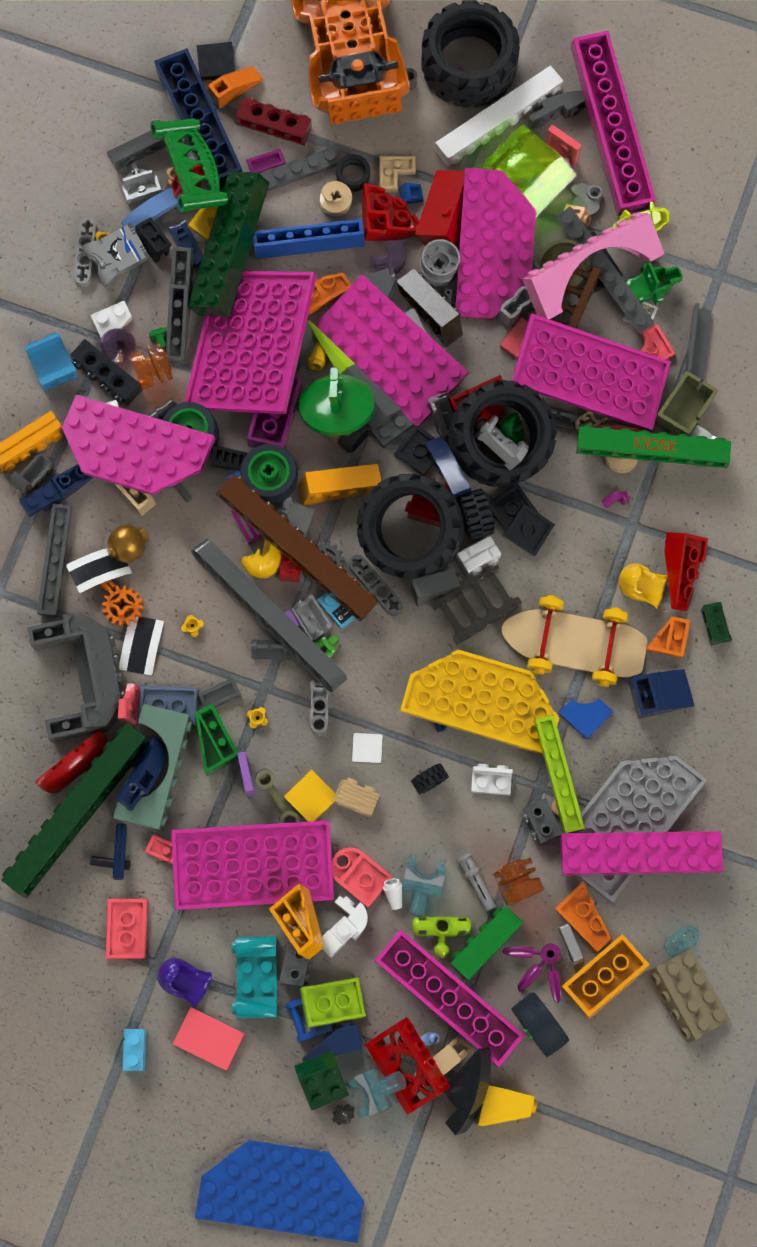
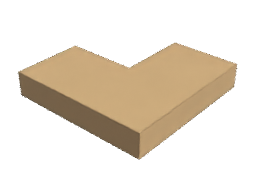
M379 156L380 187L386 189L385 192H398V175H416V156Z

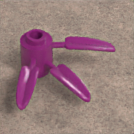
M548 943L541 951H533L532 947H507L502 950L504 955L518 958H532L533 955H541L542 961L538 965L533 964L518 984V990H524L541 974V967L546 962L551 966L548 979L552 997L556 1003L560 1002L559 972L555 971L554 963L560 959L561 950L556 944ZM553 950L555 953L554 957L549 958L547 951Z

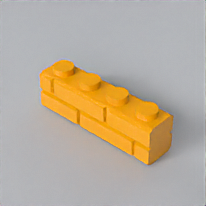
M49 411L0 442V471L2 473L13 470L20 461L25 462L29 460L31 454L36 451H43L47 448V444L52 441L57 442L63 437L62 425L52 411Z

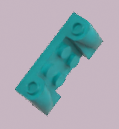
M236 937V941H232V953H236L237 998L236 1002H232V1014H236V1019L277 1018V937Z

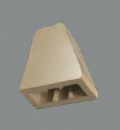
M458 1035L433 1058L443 1076L472 1051V1048Z

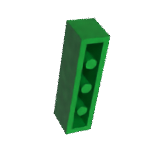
M507 906L504 909L499 907L492 914L494 919L490 923L486 921L478 929L480 933L476 938L472 935L464 943L467 947L462 952L458 950L451 957L453 961L450 965L466 981L524 923Z

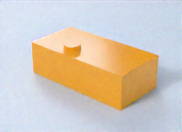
M622 934L562 985V991L581 1013L590 1020L649 968L650 964Z

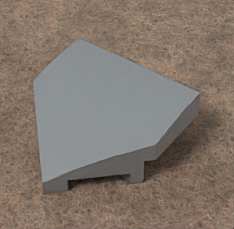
M134 163L130 167L131 171L127 177L122 179V188L128 205L154 197L162 192L158 178L154 175L153 170H144Z

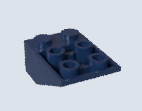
M685 669L632 677L628 682L638 719L695 706Z

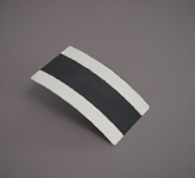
M107 548L88 554L66 565L79 593L105 581L132 573L127 563L111 558Z
M136 617L137 623L131 621L130 627H127L119 670L152 675L164 621Z

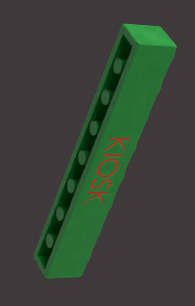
M583 425V427H579L577 434L576 454L727 469L730 463L731 441H727L725 438L707 439L705 436L688 437L686 434L675 436L669 435L666 432L654 434L647 430L634 432L626 428L613 430L611 427L594 428L592 425Z

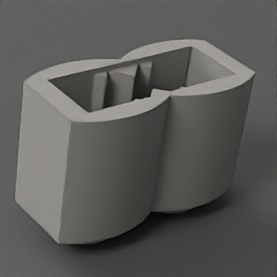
M525 286L518 289L514 297L504 302L501 307L499 319L508 327L516 324L521 315L527 313L533 307Z

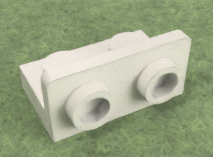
M477 764V766L473 767L471 792L510 796L513 770L508 769V766L498 765L497 768H489L488 764Z

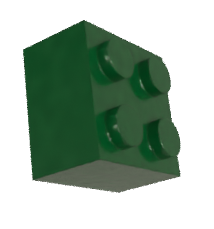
M332 1050L294 1066L311 1111L349 1096Z

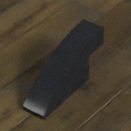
M489 1047L478 1049L448 1083L450 1088L443 1092L457 1109L445 1122L455 1136L465 1133L469 1129L485 1100L491 1073V1049Z

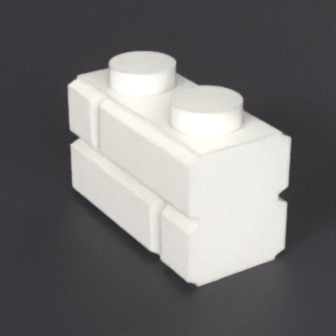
M490 535L456 554V559L467 576L480 574L483 571L482 568L487 565L489 567L496 565L501 557V552Z

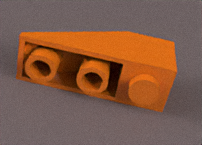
M254 66L222 75L208 85L209 95L221 109L264 79Z

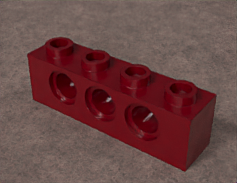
M243 97L236 114L237 125L305 146L312 128L311 118L308 116L292 113L288 109H279L271 104H263L253 98L247 99Z

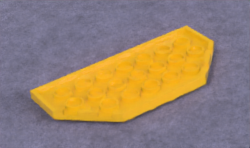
M456 650L442 659L440 658L427 665V667L410 674L399 711L542 755L534 720L554 715L557 726L559 722L558 715L549 704L547 696L538 685L532 671L462 650Z

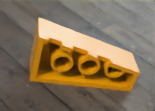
M378 464L305 472L298 484L301 504L307 506L368 494L371 489L378 486V483L381 482Z

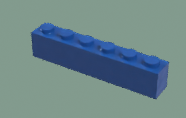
M362 219L255 231L253 237L256 259L365 246Z

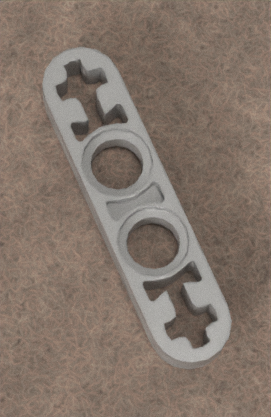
M84 218L79 224L74 279L80 287H87L92 281L94 262L90 260L86 265L80 263L81 258L87 257L81 246L82 242L85 240L96 241L97 226L92 218ZM88 224H91V227L89 228V235H87L85 227H87ZM82 270H85L84 273L86 278H84V281L80 280V278L82 277Z

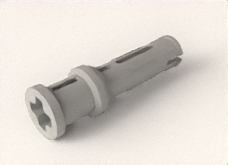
M470 852L457 859L456 862L460 863L465 873L464 877L470 880L487 912L497 907L479 874L481 872L480 867L476 866L472 858L473 854Z

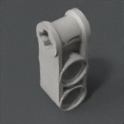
M310 679L311 731L317 736H322L328 730L330 692L319 681ZM317 703H323L325 708L318 711L314 706ZM316 722H323L324 728L321 730L315 729L314 724Z

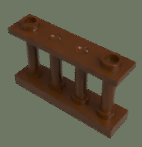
M555 256L552 261L554 262L558 257ZM577 267L574 270L573 274L585 278L587 283L585 288L581 287V289L570 284L566 286L565 291L575 294L579 298L578 304L573 306L562 302V310L569 312L572 318L570 322L566 323L554 318L549 320L577 329L600 277L601 269L593 267L592 271H585ZM532 308L529 317L531 313L537 315L535 309Z

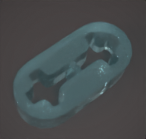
M694 926L682 928L665 942L664 949L666 953L676 956L698 940V930ZM686 930L694 932L692 935L693 940L688 938L684 941L682 939L687 934ZM680 941L681 944L676 947L677 952L669 949L671 946L670 942L676 943Z

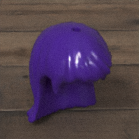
M177 957L166 960L161 965L157 974V981L165 992L185 999L193 1007H196L203 999L212 979L211 972L198 970Z

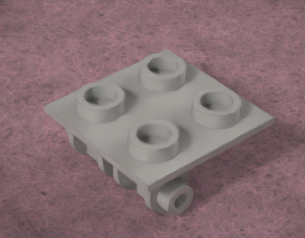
M290 497L278 503L275 509L279 515L283 514L289 519V524L294 528L298 527L304 533L303 536H306L315 509L293 502Z

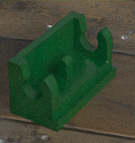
M721 602L706 604L701 608L711 646L732 641Z

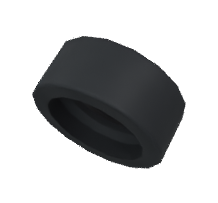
M351 154L344 156L337 163V181L346 184L353 192L363 189V184H368L370 180L369 163L360 155ZM348 165H358L363 168L364 175L357 181H349L343 177V169Z
M366 423L362 428L348 436L341 435L338 445L348 453L354 452L368 437L372 426Z

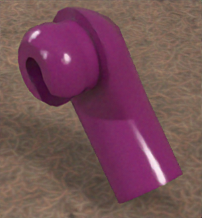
M615 491L601 502L608 508L616 501H620L625 505L630 501V497L625 491Z

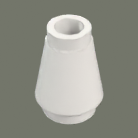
M396 878L386 880L383 890L391 909L397 910L402 908V883Z

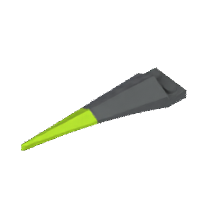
M308 320L313 333L334 368H338L339 374L356 377L364 381L372 390L375 408L372 417L367 423L372 426L371 433L381 446L385 448L411 429L413 423L401 411L402 409L320 329Z

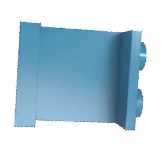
M59 332L49 334L44 339L33 341L24 347L44 392L78 378L76 369L72 364Z

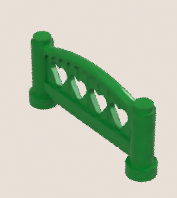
M193 118L165 122L160 120L151 121V135L153 139L163 138L183 194H179L177 199L179 211L181 213H189L190 210L224 206L227 204V193L220 192L219 175L214 157L206 142L198 133L200 130L199 120ZM185 136H189L192 138L191 142L194 146H188L179 141ZM190 151H196L197 157L200 160L195 161L184 156ZM196 165H200L205 175L201 176L190 172V170ZM206 180L211 190H204L196 187V185L200 181Z

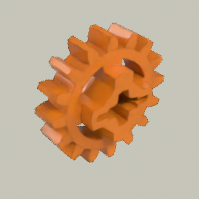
M126 585L123 586L122 590L116 586L115 592L110 589V596H104L107 602L102 603V606L106 608L102 612L107 615V621L112 619V625L115 626L118 622L121 628L124 623L128 627H130L131 621L137 623L136 617H142L139 611L144 610V607L140 605L143 603V599L139 598V592L134 593L133 587L127 590ZM128 596L132 597L135 600V603L129 601ZM125 603L126 606L121 610L120 607ZM111 610L117 611L118 617L114 616Z

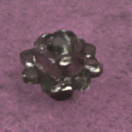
M338 1104L335 1108L336 1110L333 1111L332 1121L336 1122L337 1125L350 1123L351 1119L354 1118L355 1108L351 1107L350 1104L344 1106Z

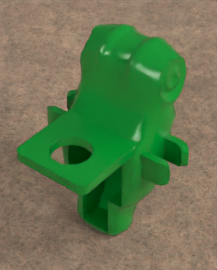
M647 262L642 264L643 267L640 268L641 274L629 277L625 282L641 304L652 299L653 303L657 305L661 303V300L664 299L663 295L670 291L673 285L682 281L683 275L677 266L653 268L652 264Z

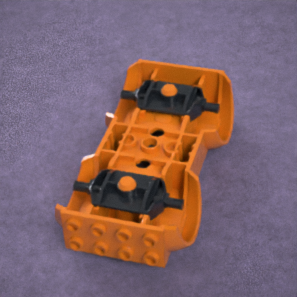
M291 0L295 19L302 23L310 24L315 52L309 58V87L314 108L328 113L331 124H341L347 121L377 117L389 113L394 114L402 111L401 99L411 89L397 40L388 37L382 10L390 4V0ZM342 12H349L351 16L343 19L340 16ZM347 26L353 27L351 30H345L344 28ZM349 41H355L357 42V46L354 48H349L347 46V43Z

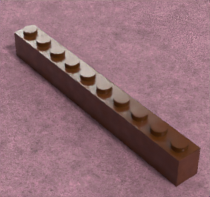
M232 474L217 491L216 495L359 622L362 621L378 603L375 600V595L368 590L365 591L357 579L350 578L342 566H337L332 562V557L325 552L322 553L314 541L306 539L303 536L304 533L298 527L294 528L289 524V519L283 514L279 515L270 502L263 501L255 489H250L246 486V482L242 477Z

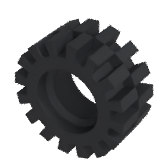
M438 763L415 776L411 782L418 794L421 795L440 785L449 776L442 764Z

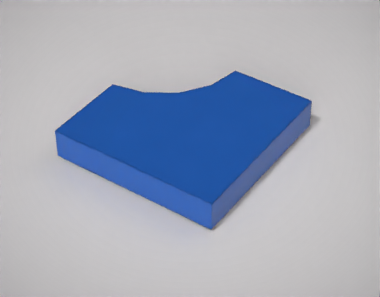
M600 698L588 704L578 703L571 699L558 714L587 740L613 713V710Z

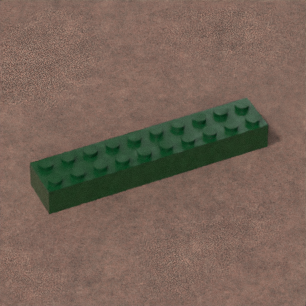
M128 723L125 726L122 725L117 730L116 738L105 745L103 754L100 757L97 756L92 761L91 769L80 776L79 784L68 791L66 794L67 799L63 804L59 803L53 810L54 815L50 820L46 819L40 827L42 830L38 835H33L28 841L29 846L26 850L20 851L15 858L16 862L12 867L9 866L3 872L1 881L20 896L28 898L131 769L149 742L143 734Z

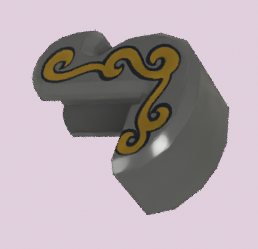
M38 454L20 475L16 471L13 472L11 484L22 494H30L38 488L45 476L50 475L54 464L43 454Z

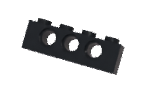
M86 339L70 354L72 364L78 370L82 368L90 380L99 382V386L108 393L110 391L114 395V399L120 404L124 403L129 406L142 392L141 384ZM90 360L96 361L93 365L87 364ZM104 371L110 372L107 376H101ZM117 383H123V386L119 388L115 387Z

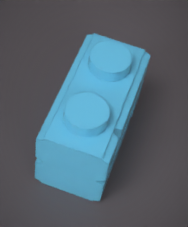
M124 1029L123 1071H145L147 1030Z

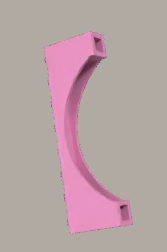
M634 213L631 215V219L618 222L615 228H608L602 231V235L589 238L587 240L588 243L573 247L572 252L560 254L554 262L548 261L543 264V268L528 272V276L522 280L536 314L551 319L563 312L561 306L564 292L574 270L586 257L600 249L608 247L623 249L637 256L640 262H651L664 255L665 253L650 214Z

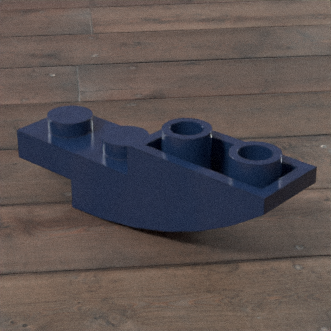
M79 464L53 477L50 483L19 499V504L28 517H31L42 510H49L52 508V504H59L82 488L93 477L84 475Z
M156 736L151 737L133 764L134 771L115 798L127 810L133 811L141 797L148 795L163 767L167 747Z

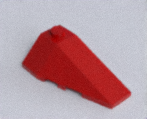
M667 532L664 553L672 609L687 611L694 591L692 585L700 574L698 568L700 563H704L706 558L708 538L686 533Z

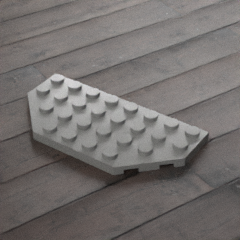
M677 756L621 761L581 812L585 829L574 833L668 832L706 783L707 779ZM633 875L580 876L583 881L611 903L633 877Z

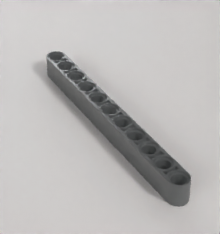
M205 539L191 550L194 558L329 692H333L347 680L345 673L212 541Z

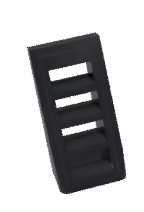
M214 446L211 465L214 468L240 471L241 459L248 452ZM219 454H222L221 461H218ZM227 455H230L229 463L226 462ZM234 456H237L236 464H233Z

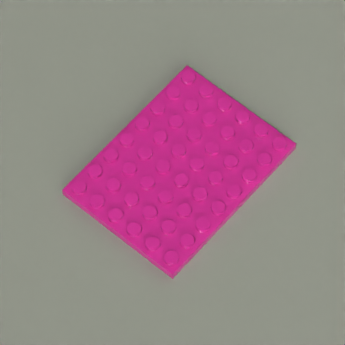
M243 271L230 317H204L185 402L201 404L209 411L286 414L317 275L314 272Z

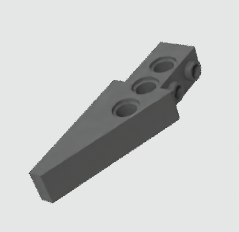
M172 247L166 359L185 360L191 310L188 307V303L193 289V248Z

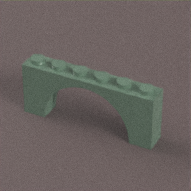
M143 704L139 723L151 728L163 739L169 754L168 771L161 785L151 794L142 797L133 811L127 810L117 801L114 819L161 830L162 826H166L168 815H165L167 807H171L173 796H170L172 788H176L178 777H175L177 769H181L183 758H180L182 750H186L188 739H185L187 731H191L193 721L190 720V715Z

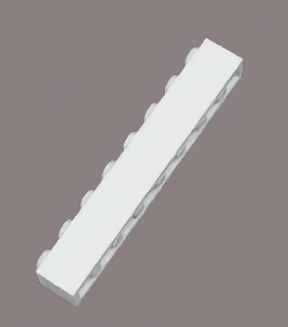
M550 65L435 142V152L447 167L457 164L463 156L472 154L481 144L485 145L493 136L500 135L505 128L515 125L521 117L531 114L536 107L540 106L541 101L560 94L563 88V79Z

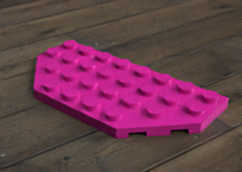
M465 168L459 248L460 263L458 266L455 306L459 310L461 318L493 319L500 312L504 302L513 298L516 291L525 286L522 279L528 276V272L532 271L536 209L502 170Z
M79 395L75 396L62 426L84 475L150 495H155L168 486L172 487L193 474L201 473L215 441L214 435Z

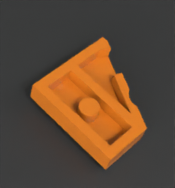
M671 616L647 646L646 651L683 658L691 620Z

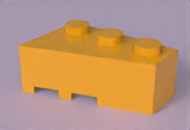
M298 884L270 907L269 910L298 954L310 960L324 948V943L310 891L303 885Z

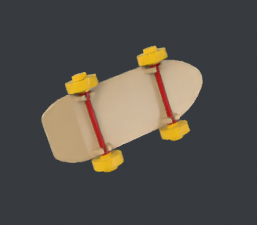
M547 595V597L539 599L538 606L542 609L518 613L503 623V638L513 650L528 659L527 668L535 674L544 675V673L552 672L553 665L591 672L593 673V682L598 683L601 687H609V685L617 684V678L634 677L641 674L643 670L648 643L647 638L637 629L624 625L628 621V613L620 608L612 607L611 609H605L603 613L605 621L561 613L559 611L563 610L564 601L558 599L557 596Z

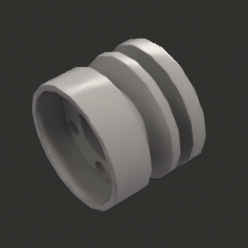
M444 239L434 240L424 247L419 264V273L425 276L430 285L443 287L449 285L454 280L460 263V253L457 247Z

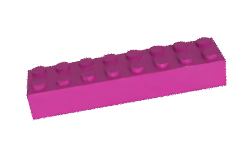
M721 831L562 833L560 835L561 876L720 874L723 872Z
M401 929L375 959L377 965L476 1050L489 1047L491 1049V1062L497 1068L501 1066L525 1036Z

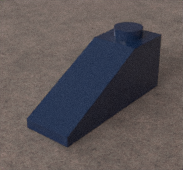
M353 1022L341 1024L340 1029L334 1031L303 1057V1062L331 1050L334 1056L361 1050L362 1044L358 1026L353 1025Z

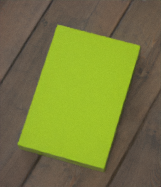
M358 977L300 988L307 1028L366 1017Z

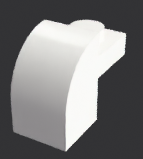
M339 896L335 904L349 915L348 919L359 930L351 937L356 941L367 926V911L361 902L354 908L353 905L355 903L346 896L344 899Z
M344 916L322 936L324 943L322 950L332 958L359 930Z

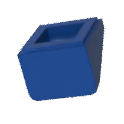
M404 183L399 188L400 198L407 204L423 202L421 184Z

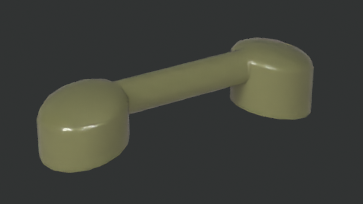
M265 768L260 769L255 775L256 784L268 790L281 812L280 823L300 822L298 814L293 810L287 809L274 787L275 777L273 772Z

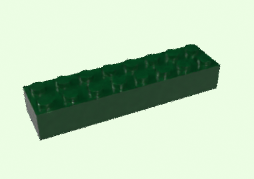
M228 172L223 188V193H227L228 203L217 208L188 303V307L200 316L230 317L270 184L259 172Z

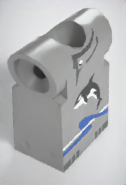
M131 223L99 241L82 245L88 259L98 266L97 275L104 287L112 283L119 275L149 260V255Z

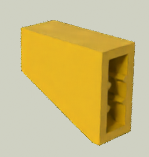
M489 1085L477 1125L486 1126L531 1117V1113L535 1114L537 1108V1101H534L535 1096Z

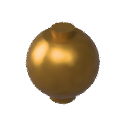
M132 525L118 526L108 537L107 552L111 558H115L120 562H134L144 553L145 542L149 540V536L143 527L137 529Z

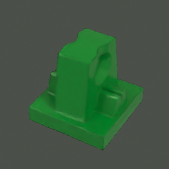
M161 327L148 333L152 342L157 341L160 350L166 348L164 340L167 337L166 327Z

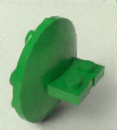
M330 368L329 376L311 383L304 390L299 401V410L303 422L311 430L323 436L350 435L352 432L362 428L370 420L375 408L374 395L370 387L356 377L339 374L338 368Z

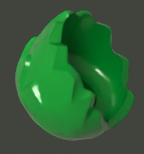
M518 412L502 417L498 423V429L515 444L520 441L524 442L523 439L525 438L524 428H522L523 423L519 421L520 416Z

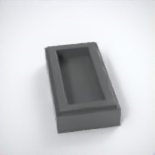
M234 678L198 693L204 708L212 703L217 708L241 697Z

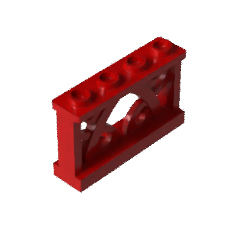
M408 1017L364 1044L407 1115L450 1088L447 1079L441 1073L436 1061L430 1055L425 1043L419 1037ZM397 1031H398L399 1034H400V1036H399V1038H398V1040H397L398 1044L396 1043V1040H395V1033H396ZM389 1035L391 1044H386L383 1038ZM401 1054L416 1060L415 1077L409 1073H404L400 1068ZM422 1084H423L424 1086H430V1085H431L432 1088H433V1091H428V1090H426V1089L422 1086ZM420 1091L427 1097L420 1100L417 1094Z

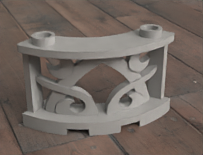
M496 415L491 416L486 421L482 419L475 427L477 430L474 436L478 437L479 441L482 440L501 458L500 462L505 464L509 470H512L523 460L529 446L523 441L515 444L511 439L505 437L495 426L498 421Z

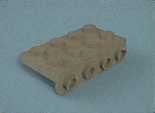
M691 948L649 971L652 983L657 986L662 1001L667 1004L672 1019L678 1024L680 1034L687 1042L695 1041L730 1021Z

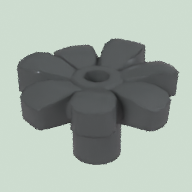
M446 286L441 287V291H438L441 296H445L450 305L456 306L455 287L450 286L449 289Z

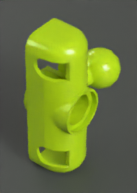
M415 917L412 920L413 935L437 936L438 944L434 947V954L441 959L447 957L450 951L445 943V937H466L471 933V920L468 917ZM439 921L446 923V931L442 932L437 929ZM419 931H426V934H418V933H419ZM458 931H466V935H458Z

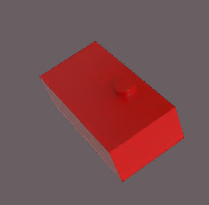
M436 170L415 235L425 246L429 242L444 239L455 246L457 245L461 233L465 171Z

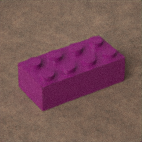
M294 377L286 414H253L247 436L249 447L255 448L265 444H274L286 449L303 387L302 378Z

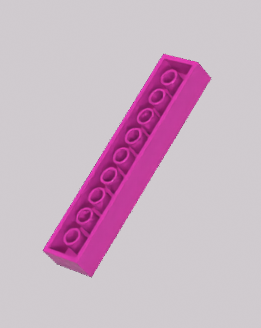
M609 31L573 38L570 48L617 216L622 215L624 210L631 213L649 209L650 202L654 204L656 199Z

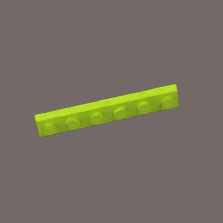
M553 715L535 719L534 723L564 833H572L584 830L585 827L555 717Z

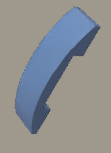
M172 188L157 194L133 210L121 222L123 227L131 223L135 230L137 224L150 217L155 220L174 207L178 209V202L174 198Z

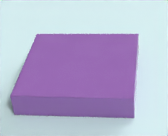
M246 752L237 753L247 797L255 796Z

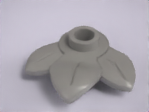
M579 183L570 188L571 192L576 196L571 205L585 207L589 215H593L599 210V202L604 196V192L599 186H588L585 183ZM595 193L597 197H593L591 194Z

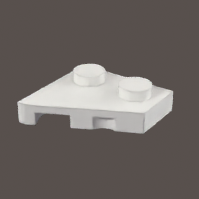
M125 301L91 315L105 348L110 345V341L116 335L120 334L123 327L132 320Z

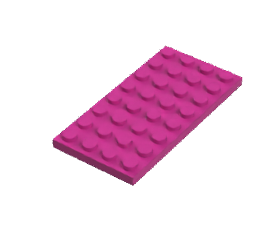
M363 274L358 277L315 324L402 409L401 411L415 426L420 427L431 415L426 399L444 392L447 393L448 397L469 374L463 366Z
M531 313L511 381H516L520 385L525 384L536 390L540 395L651 432L671 361Z
M330 820L171 830L175 910L275 904L298 884L309 889L312 901L334 900Z

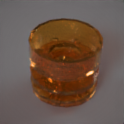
M160 343L155 344L156 353H153L151 346H148V356H145L141 349L129 353L143 390L154 386L153 377L155 376L163 383V373L166 374L168 381L173 379L170 361Z
M531 858L513 861L493 874L495 879L505 878L497 883L498 886L508 885V889L501 893L506 906L545 890L540 877L530 879L529 875L536 871L535 867L526 869L527 866L533 863Z

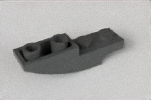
M583 91L566 92L541 101L539 111L529 116L528 127L531 130L541 128L546 122L551 119H557L561 114L565 119L570 116L575 117L581 110L587 109Z

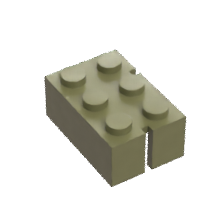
M686 371L657 414L655 423L675 436L686 434L689 437L719 390L705 381L700 390H697L701 379Z

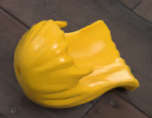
M265 539L262 555H260V549L258 548L255 554L243 556L241 564L249 575L256 578H268L278 571L281 564V552Z
M634 563L623 568L619 575L618 585L621 592L627 597L650 603L657 609L662 601L668 576L652 573L647 567Z

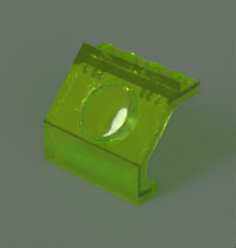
M523 124L514 130L510 137L498 147V150L489 156L485 163L478 168L502 170L536 209V217L576 176V173L560 154Z

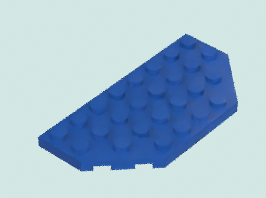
M248 1140L202 1175L195 1218L358 1243L364 1200L330 1152Z

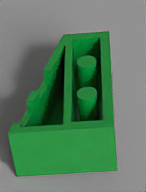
M213 703L195 712L204 771L206 776H209L239 760L237 754L239 752Z

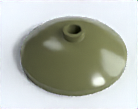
M569 239L554 241L542 250L538 257L537 265L543 268L544 263L552 261L555 256L558 257L559 253H570L573 251V247L580 244ZM586 257L578 265V268L591 271L590 257ZM572 274L568 284L581 289L587 281L583 277ZM567 291L564 292V295L572 294Z

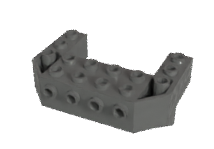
M85 614L63 615V620L27 627L30 644L35 651L68 643L73 645L84 704L81 705L82 712L45 720L48 739L52 743L95 734L99 730H102V732L109 731L118 719L119 699H122L125 695V690L121 691L120 683H123L122 674L117 671L116 666L119 665L118 654H114L113 647L116 646L114 635H110L106 627Z

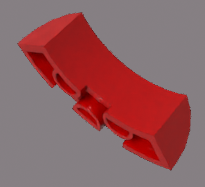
M102 730L96 732L75 750H72L63 757L61 761L41 775L35 783L48 793L61 792L92 767L91 763L97 756L100 757L103 754V748L108 741Z

